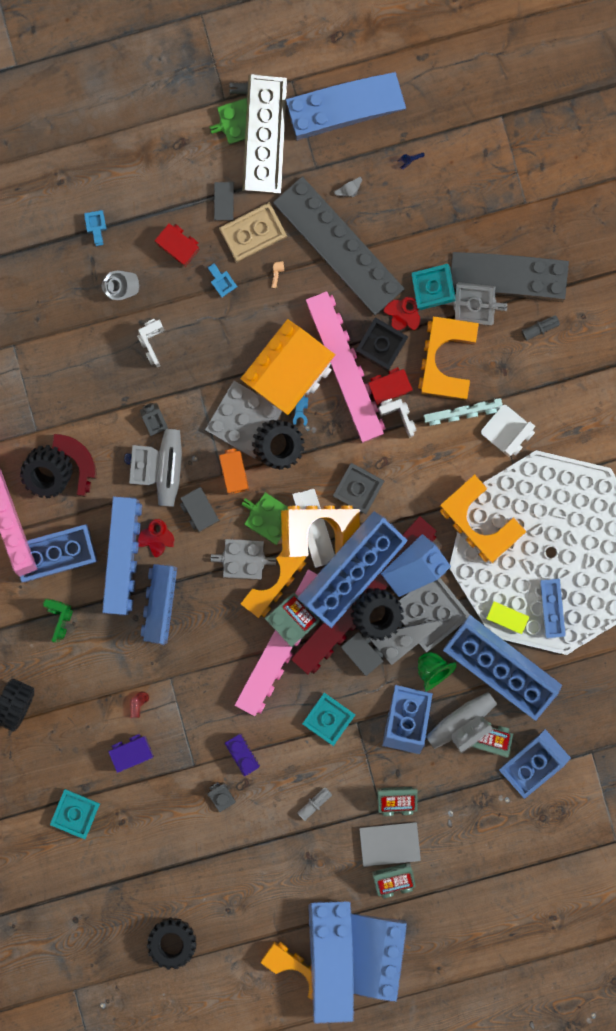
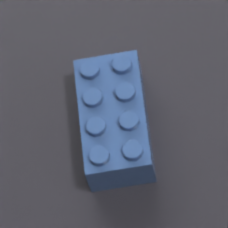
M85 524L28 540L27 542L38 570L20 576L21 582L25 583L97 563L98 559L88 525Z

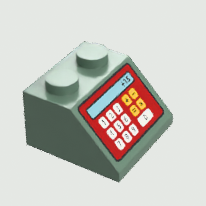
M295 593L291 594L265 618L291 647L320 621L309 608L297 599L298 596Z
M499 725L498 729L492 727L493 731L472 745V747L509 757L513 734L509 732V728Z
M416 786L377 788L378 812L382 813L383 816H393L394 812H402V815H413V811H417Z
M410 862L372 871L378 896L383 898L392 897L394 892L401 891L402 894L413 891L412 888L416 887Z

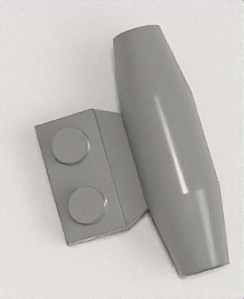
M165 429L159 451L153 447L132 445L129 484L150 485L156 482L159 506L174 507L180 483L182 460L180 430Z
M489 692L466 702L441 720L426 736L427 740L434 749L453 741L462 753L493 731L484 717L497 703Z

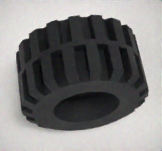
M269 420V423L264 422L262 424V428H257L258 434L253 435V438L256 440L252 442V446L255 447L253 453L257 455L258 461L279 470L288 469L291 467L290 464L295 465L298 463L296 459H301L302 455L300 452L304 451L305 447L301 446L304 443V439L301 438L302 433L297 430L296 426L282 420ZM283 434L286 439V447L279 455H273L270 449L271 441L276 435Z
M46 445L45 448L43 446H38L37 449L34 448L20 469L21 482L26 484V490L30 489L32 491L31 494H38L40 498H43V496L51 498V496L56 497L59 493L61 494L73 472L71 470L72 463H68L70 459L68 456H64L65 452L58 451V448L55 446L51 448L50 445ZM38 467L49 469L54 474V477L44 475Z
M374 588V591L368 589L366 594L362 592L361 597L355 600L356 605H352L351 609L354 610L351 613V617L354 619L352 620L353 624L361 633L372 640H377L378 638L382 641L384 637L389 639L392 637L391 634H396L398 632L396 629L402 626L400 621L404 620V615L401 614L404 610L400 606L401 603L384 589ZM378 606H385L383 618L376 623H370V614L373 609Z
M14 678L6 684L0 695L1 727L12 732L19 728L34 696L33 687Z
M174 918L164 919L157 923L150 932L147 943L149 957H152L154 963L159 964V967H166L167 970L174 968L175 970L185 966L192 959L197 944L196 935H194V930L188 926L187 922L184 923L181 919L175 920ZM174 933L181 937L183 948L179 953L168 954L162 949L160 942L165 934Z

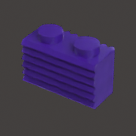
M240 733L224 744L243 776H246L258 769L260 763H258L254 753L248 747L247 740H244L245 737H242L243 734Z

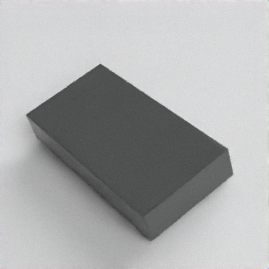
M214 182L215 221H234V182Z

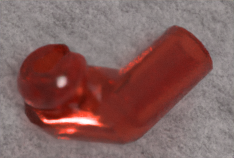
M138 692L130 700L131 718L140 717V707L149 700V695L146 692Z

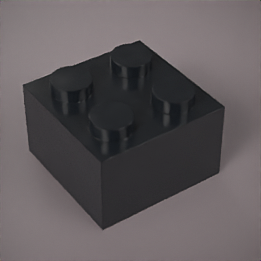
M375 317L355 353L388 372L406 343L408 336Z

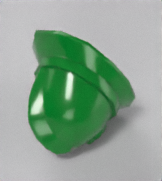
M433 652L421 655L417 663L418 674L424 681L425 692L434 688L451 675L457 667L456 662L447 663Z

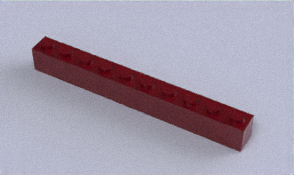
M419 516L403 534L408 541L363 592L366 594L368 589L374 591V588L385 590L387 587H390L381 573L422 534L433 542L437 538L434 535L437 531ZM352 605L332 628L323 623L291 658L305 673L309 674L312 672L314 674L321 667L319 662L323 658L327 660L334 652L332 650L336 643L340 645L347 638L344 634L349 629L353 631L356 628L352 622L354 619L351 617V613L354 612L351 609Z

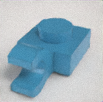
M104 211L84 213L87 232L93 233L96 246L104 245L101 231L107 230Z
M214 263L208 267V270L215 278L211 283L221 298L237 288V285L227 271L221 274Z
M305 395L296 405L293 418L294 425H296L298 418L304 420V426L307 425V417L303 414V410L308 407L309 397H305Z

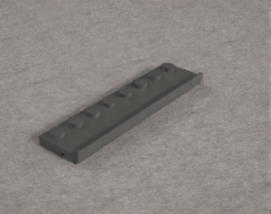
M303 176L273 202L277 209L374 316L405 290Z

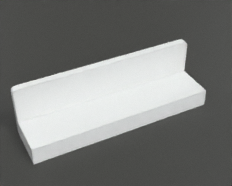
M315 489L292 494L295 505L300 506V510L306 509V506H317V509H321ZM318 518L310 525L307 534L308 547L315 568L327 565L335 556L325 521Z

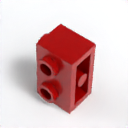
M169 223L156 238L155 243L186 267L200 250L197 246L198 242L191 236L187 238L183 235L184 231L178 225L172 226Z
M398 367L388 371L389 375L382 377L378 375L370 379L371 382L368 385L377 406L381 402L389 399L393 400L412 392L413 389L404 369L399 370Z

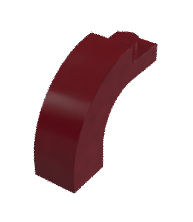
M54 434L52 448L54 446L57 447L58 451L65 452V456H69L76 461L80 473L77 495L86 497L87 493H90L91 490L89 478H97L96 464L92 454L76 439L66 435Z

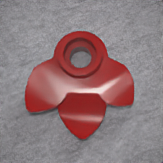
M406 297L402 301L393 300L384 309V313L393 316L391 324L398 331L404 329L407 325L412 330H416L421 320L418 314L419 309L417 308L416 299L413 297ZM411 303L413 309L408 310L406 304Z
M155 519L150 522L147 529L141 531L138 538L139 547L149 546L152 554L157 558L163 554L166 546H174V536L172 532L167 530V525L163 520ZM158 525L161 527L159 532L156 531Z

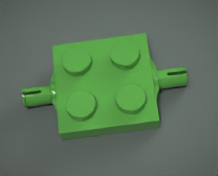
M247 98L217 107L220 123L209 126L211 133L223 131L229 145L245 140Z
M266 492L256 504L245 498L241 505L251 511L244 525L277 545L282 538L281 511L288 510V506Z

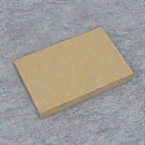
M270 202L219 228L236 263L287 237Z

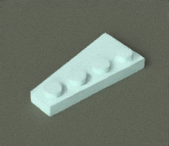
M498 398L494 399L495 402L491 403L480 402L471 407L462 406L454 410L449 409L426 414L423 416L424 423L435 426L441 424L440 421L448 419V422L459 421V417L467 416V419L478 417V413L485 412L486 415L497 413V409L503 406L502 400Z

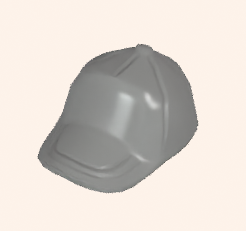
M112 271L103 278L101 288L108 298L123 300L138 293L139 280L137 275L132 272Z

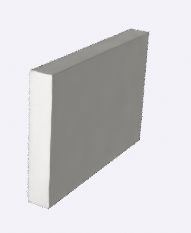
M417 822L359 828L363 867L421 861Z

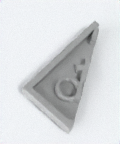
M441 620L429 621L424 624L401 627L396 629L398 631L396 634H391V638L384 637L382 641L378 638L377 640L369 639L389 663L393 665L442 625L443 622Z

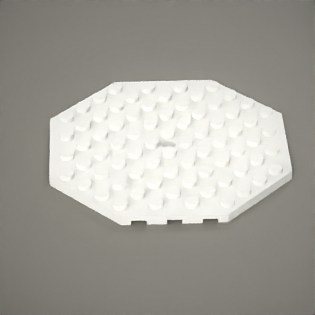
M536 450L483 482L488 489L469 506L467 511L469 526L478 534L492 535L514 517L526 531L523 536L493 563L489 561L485 563L478 555L480 551L476 546L472 548L466 542L467 537L463 532L461 534L457 532L450 559L451 567L449 569L484 626L503 640L568 655L578 647L615 626L616 477L612 469ZM548 547H553L556 550L554 558L547 557L545 551ZM560 579L565 637L546 638L541 580ZM494 601L529 616L522 634L486 619Z

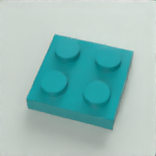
M449 264L412 273L419 311L456 301Z
M324 692L302 724L334 746L356 714Z
M64 789L50 825L86 840L101 803Z

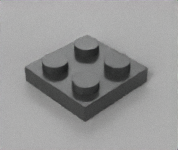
M350 463L333 497L347 505H351L354 509H360V512L366 515L384 480Z

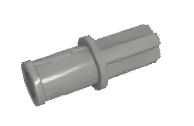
M323 788L312 799L309 798V802L297 812L298 815L306 821L316 810H320L319 807L332 796L331 792L327 788Z

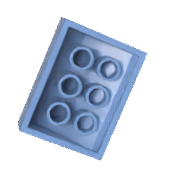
M153 564V568H149L148 579H151V586L147 587L146 598L149 601L148 606H144L143 617L146 618V624L141 627V636L144 637L143 641L158 644L168 643L177 567Z
M351 913L353 994L397 1002L407 926L406 921Z

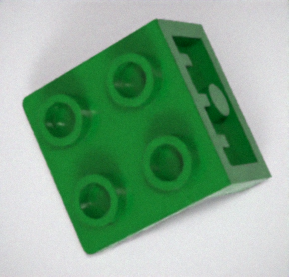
M46 598L43 606L48 607L47 611L60 614L52 638V642L57 643L62 639L64 640L67 629L64 627L66 621H70L73 610H70L71 605Z

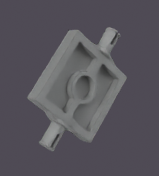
M457 283L456 301L443 304L454 306L455 320L484 325L494 324V313L496 310L507 311V303H496V286Z
M225 539L223 555L211 554V562H222L224 567L223 578L262 580L264 565L276 566V562H272L276 561V557H265L263 552L264 541Z

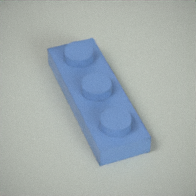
M560 579L541 580L546 638L565 637Z

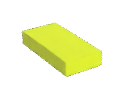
M494 601L486 619L522 634L529 616Z

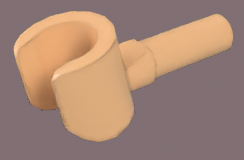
M275 262L273 265L272 288L277 286L278 272H284V262Z

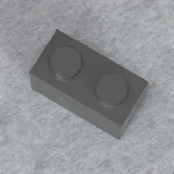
M201 487L181 497L182 503H180V506L184 513L188 512L192 519L189 522L194 530L198 529L201 532L220 521Z
M357 632L341 648L363 674L367 676L383 662L381 658L384 655L377 647L373 649L368 644L371 642L368 637L363 633Z

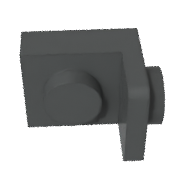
M149 403L140 410L150 436L168 429L157 403Z
M217 782L209 787L210 791L207 795L211 798L219 813L236 803L225 783L219 784Z

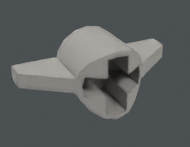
M359 177L334 191V193L339 196H356L362 178Z

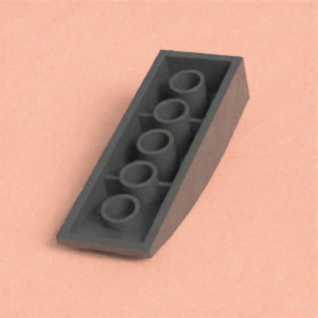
M453 252L451 266L454 291H456L457 283L496 286L495 295L563 302L566 296L569 261L513 255Z

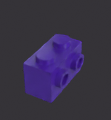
M138 734L129 738L130 742L124 745L121 741L111 746L112 750L108 752L117 773L154 757L146 736L141 737Z

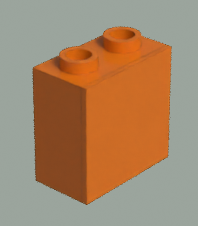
M236 448L225 450V454L219 456L227 493L231 495L249 491L241 452L237 451Z

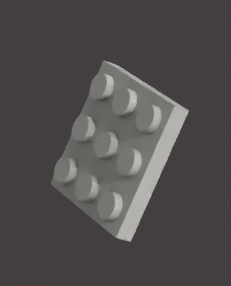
M233 381L205 431L255 459L257 455L253 453L255 447L252 446V442H255L256 439L253 438V435L258 434L257 428H262L264 422L269 423V420L277 421L282 411L262 396Z
M441 578L409 592L399 600L400 606L404 610L401 613L404 615V620H401V622L405 626L419 625L438 620L443 622L442 625L419 643L426 653L462 625L470 615Z

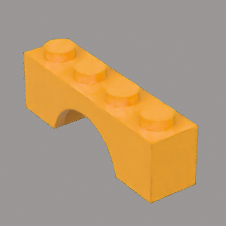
M281 552L276 558L280 565V577L277 583L267 590L252 589L241 602V605L259 618L261 615L265 617L271 609L269 607L270 603L273 600L277 602L283 594L281 592L282 588L285 585L289 587L295 579L293 574L296 570L300 572L307 564L304 561L306 559L305 556L282 557Z
M274 941L261 959V964L275 974L288 969L302 973L309 983L308 998L313 1000L311 965L308 966L304 963L305 959L299 954L295 953L293 955L288 951L289 948L282 942L276 943Z

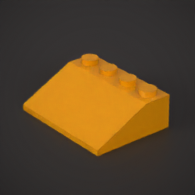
M287 319L240 379L250 389L286 415H289L335 357V354L302 328Z

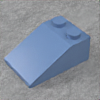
M422 534L381 575L395 594L400 597L438 580L451 566L438 547Z
M395 685L382 746L416 754L421 753L425 743L433 693Z
M545 729L502 766L499 771L525 799L563 768L571 757Z

